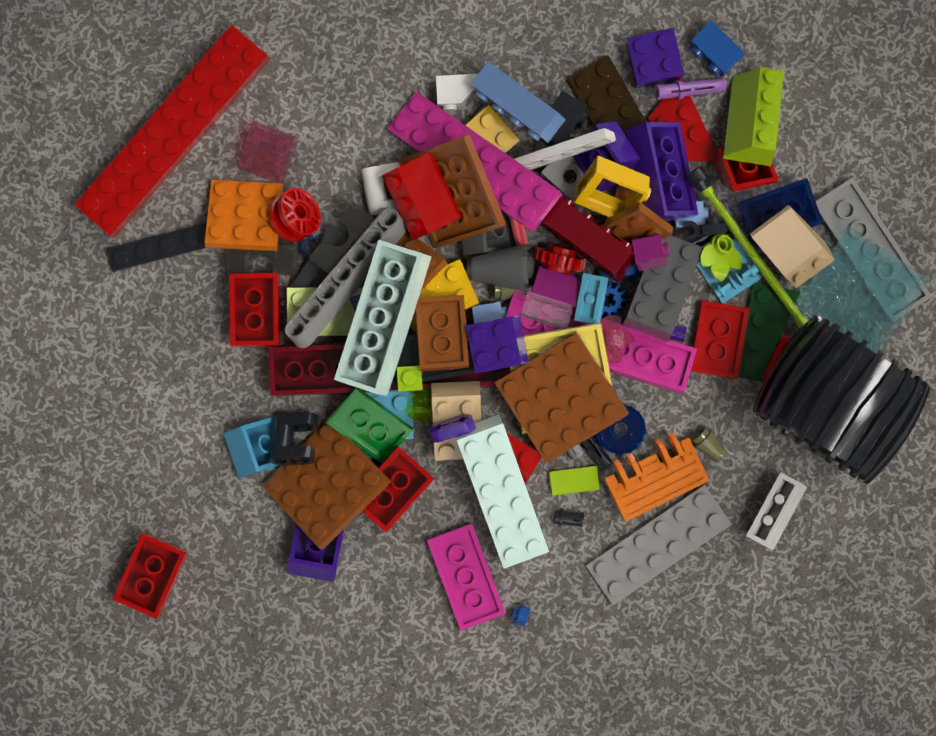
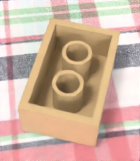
M480 381L431 383L433 425L463 415H472L474 423L482 421ZM456 437L434 443L435 461L463 459Z

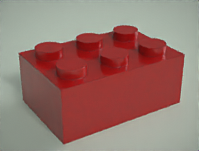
M278 273L230 274L231 347H281L280 275Z
M399 446L379 468L391 483L362 511L386 533L435 479Z
M146 532L142 533L112 600L152 618L159 619L189 551Z

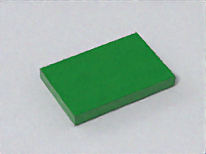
M357 387L352 389L326 420V424L344 437L349 438L355 445L381 464L389 458L413 431L412 426Z

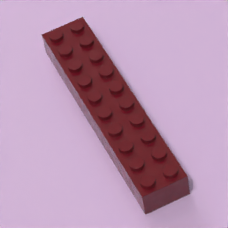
M345 344L317 345L306 348H299L297 346L269 348L271 396L349 394L354 386L334 380ZM507 367L476 374L422 382L423 390H431V383L480 381V388L497 387L495 381L511 372V369ZM398 387L390 388L389 392H398Z

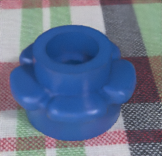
M522 604L521 608L516 606L511 620L515 621V626L525 627L531 609L525 607V604Z

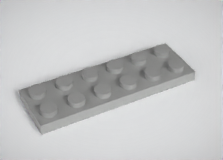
M853 177L812 203L890 323H893L932 297Z
M703 485L588 563L586 567L611 604L615 605L732 524L707 487Z

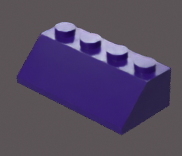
M645 122L626 130L628 141L640 157V160L634 166V171L650 177L649 188H651V193L648 200L643 201L642 204L666 222L699 215L693 186L686 178L690 170L680 122Z

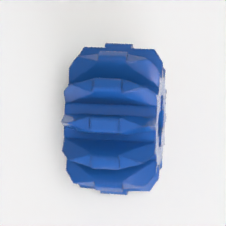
M608 280L605 296L606 298L609 295L613 296L612 301L615 304L614 306L610 304L609 307L603 305L601 317L606 313L607 321L611 320V313H613L616 319H619L620 314L617 309L623 313L627 311L620 304L629 303V299H621V296L627 293L626 289L618 292L620 283H616L613 289L611 288L610 280Z

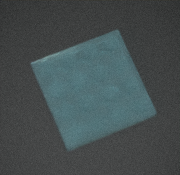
M849 226L831 252L835 260L815 275L796 303V307L810 317L816 315L821 316L822 319H828L830 321L828 326L830 327L834 323L840 325L839 331L843 334L848 330L853 332L852 339L859 343L865 339L868 341L866 347L877 353L879 349H883L930 279Z

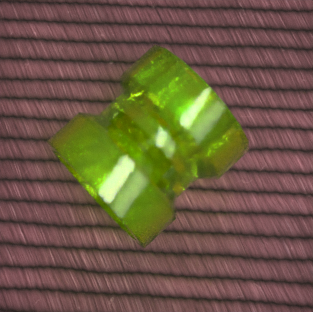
M424 390L414 391L412 395L413 405L409 407L408 416L418 421H430L432 417V393Z

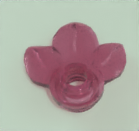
M606 316L600 323L602 325L607 358L609 362H621L622 354L620 350L630 346L634 341V337L627 331L619 328L621 325L620 316Z

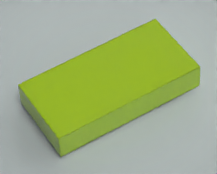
M597 466L549 472L552 496L600 490Z

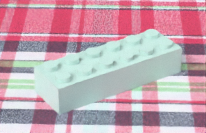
M378 240L334 380L375 394L388 396L431 256Z
M496 415L475 423V430L456 437L503 568L505 569L548 553L547 544L500 416Z

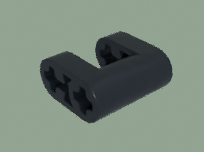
M312 412L278 413L274 416L270 462L272 464L288 466L314 463L315 449L307 445L293 446L294 432L314 431L318 428V415Z

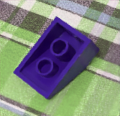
M296 524L287 574L334 582L344 529L321 550Z

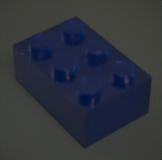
M807 178L740 201L736 205L748 240L752 244L751 246L755 249L759 248V245L751 237L750 233L788 205L812 229L823 224Z

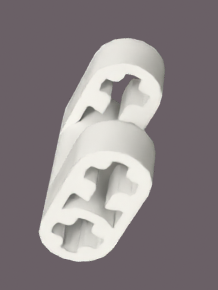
M399 162L361 170L369 217H377L388 208L395 209L399 213L394 200H388L385 181L382 177L383 174L400 167Z

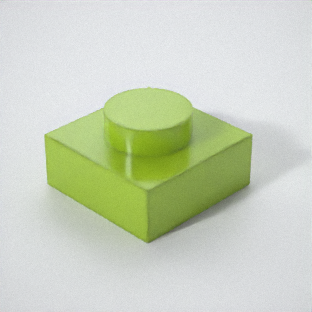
M420 366L397 367L398 392L423 390Z

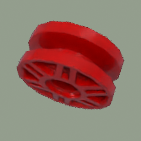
M291 188L273 198L269 204L268 215L274 231L281 238L289 242H298L315 233L320 226V208L316 200L301 188Z

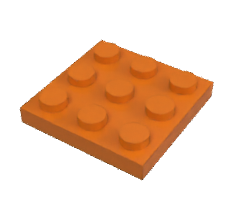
M211 180L205 247L277 251L279 235L274 231L270 223L268 210L273 198L283 193V183Z

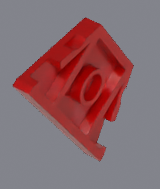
M684 96L683 99L678 100L676 98L662 99L648 117V121L680 122L688 162H714L717 150L691 96Z

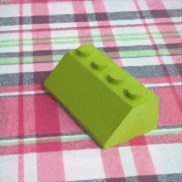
M760 67L732 78L723 159L771 166L777 144L784 71Z

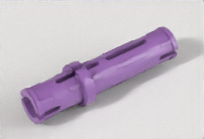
M724 77L690 82L678 80L673 84L655 85L654 95L656 100L676 98L678 100L683 99L684 96L725 92L726 81Z

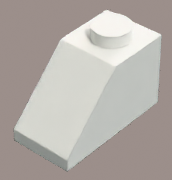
M478 74L436 76L437 106L446 112L456 111L457 107H461L477 90L471 83Z

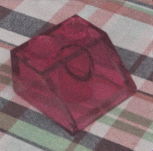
M253 121L244 143L238 169L274 183H284L300 141L295 136Z

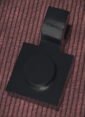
M719 219L705 221V226L700 227L693 221L683 222V227L690 226L694 230L692 235L685 236V241L693 240L696 237L727 232L726 222L720 223Z

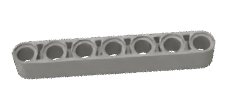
M388 208L380 213L287 323L285 333L297 347L306 348L311 345L366 280L377 246L376 242L381 240L395 245L405 234L407 227L395 209Z

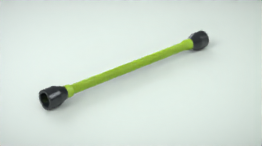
M702 166L697 167L686 176L687 180L704 197L710 200L711 205H714L713 207L721 215L720 217L724 220V223L726 222L729 230L735 235L734 237L742 245L747 255L751 257L752 262H755L754 264L762 272L761 274L769 282L768 284L776 292L781 302L785 304L784 306L788 309V312L792 314L791 316L795 319V323L800 330L808 321L807 318L801 315L802 313L792 303L793 301L785 293L786 291L778 283L779 281L769 271L770 269L766 266V263L762 261L761 256L751 246L752 244L748 241V238L744 236L743 231L737 226L732 216L728 214L727 209H724L725 206L721 204L720 199H717L718 197L714 194V189Z

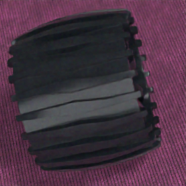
M814 315L792 337L774 362L757 396L753 412L764 421L770 418L769 424L774 428L780 425L783 428L782 434L785 436L789 433L797 436L796 443L799 445L803 441L811 445L813 448L810 452L813 454L817 450L826 455V462L831 463L832 460L840 463L838 465L839 470L845 471L848 468L850 469L849 475L856 478L858 476L857 479L860 482L869 484L886 468L907 441L924 408L930 392V386L925 381H922V378L918 375L912 378V370L909 368H905L904 371L899 369V361L896 359L889 362L883 358L884 351L881 349L875 353L867 348L868 341L865 339L859 343L852 339L853 332L848 330L843 334L839 331L840 325L834 323L830 327L828 326L830 323L828 319H822L821 316Z

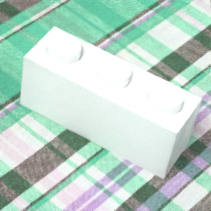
M780 472L746 536L774 550L807 487Z

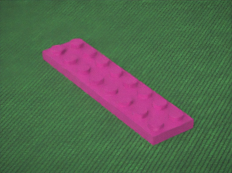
M417 91L387 128L392 134L418 152L470 134L500 210L532 233L562 196L558 189Z
M518 292L513 293L506 317L520 315L524 335L590 324L574 321L575 310ZM601 319L600 323L602 325L611 373L681 395L684 394L696 355V348L671 340L667 342L636 329Z

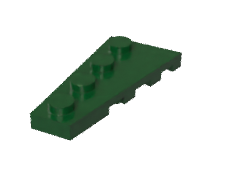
M757 283L752 285L738 378L754 381L761 380L790 316V312L784 306L785 304L781 302L776 292L768 285ZM784 289L795 305L800 291Z

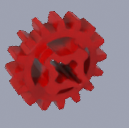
M549 243L548 248L536 247L533 256L535 260L544 262L543 267L565 274H571V270L584 271L586 259L576 255V251L572 250V248Z

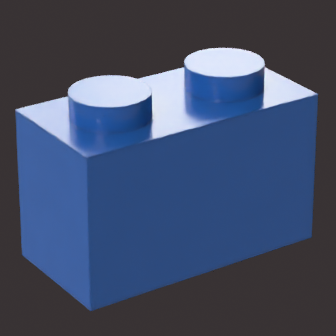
M712 20L689 44L692 47L690 51L698 59L703 57L709 63L707 65L708 69L716 76L720 74L724 77L745 55Z

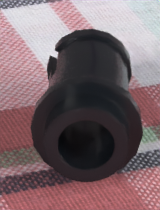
M563 508L555 509L553 523L558 524V527H561V525L583 527L584 512L564 511Z

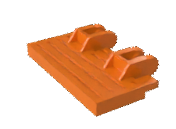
M673 432L667 435L668 441L675 453V456L671 458L662 440H655L654 444L663 461L661 463L657 454H653L639 462H636L633 454H626V461L634 475L630 478L627 477L619 460L612 461L620 483L617 482L614 474L604 478L623 522H627L710 481L689 437L679 442Z

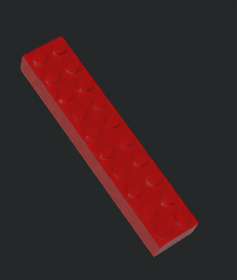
M231 24L74 205L114 239L270 61L268 55Z

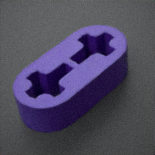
M463 415L435 424L428 431L432 442L438 443L468 434L475 430L476 426L472 415Z

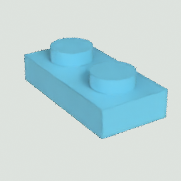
M583 273L574 321L590 324L600 323L609 278Z

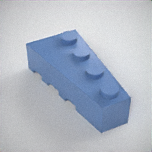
M489 61L471 83L477 89L475 94L485 102L490 100L494 103L492 107L502 115L505 112L511 116L509 120L519 128L523 125L527 127L528 131L526 133L537 141L542 138L548 143L566 120L557 111Z

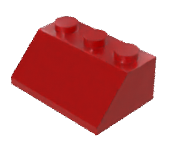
M431 152L382 175L412 240H416L462 218Z

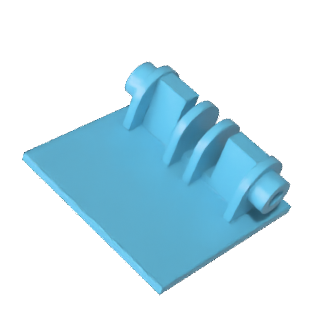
M736 238L732 240L733 248L741 255V269L730 268L726 278L723 281H718L711 274L710 266L702 267L700 262L697 264L722 304L763 278Z

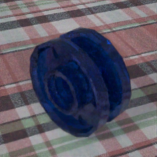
M624 405L629 412L627 416L596 434L602 447L611 453L620 455L631 453L639 448L644 441L646 434L645 420L639 411L628 405ZM619 422L627 426V433L624 436H617L614 432V426Z

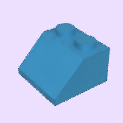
M274 417L243 425L224 433L239 479L279 466L270 462Z

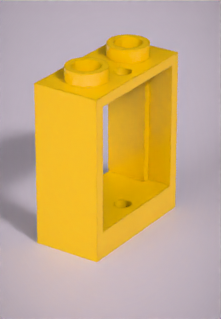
M597 156L576 185L574 203L611 217L639 202L642 203L648 200L651 193V188H649L650 177ZM604 178L633 191L623 201L598 191L596 188Z

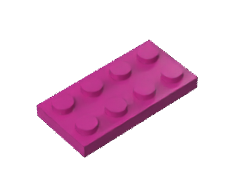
M472 524L427 540L460 631L506 614Z

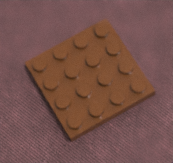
M470 134L398 160L400 166L431 152L461 213L462 218L428 234L434 249L506 225Z
M578 331L532 358L528 363L522 364L495 381L496 386L545 463L550 462L629 414Z
M326 422L302 444L315 449L314 463L280 466L261 485L321 550L391 483L380 469L349 438L344 437L326 424Z

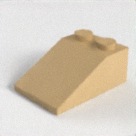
M789 205L750 233L751 237L784 277L796 288L835 260L826 242Z

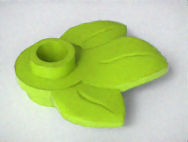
M717 234L713 236L710 245L703 247L700 253V265L702 267L710 266L711 274L718 281H723L726 278L730 268L739 270L742 267L741 255L733 248V241L728 235Z

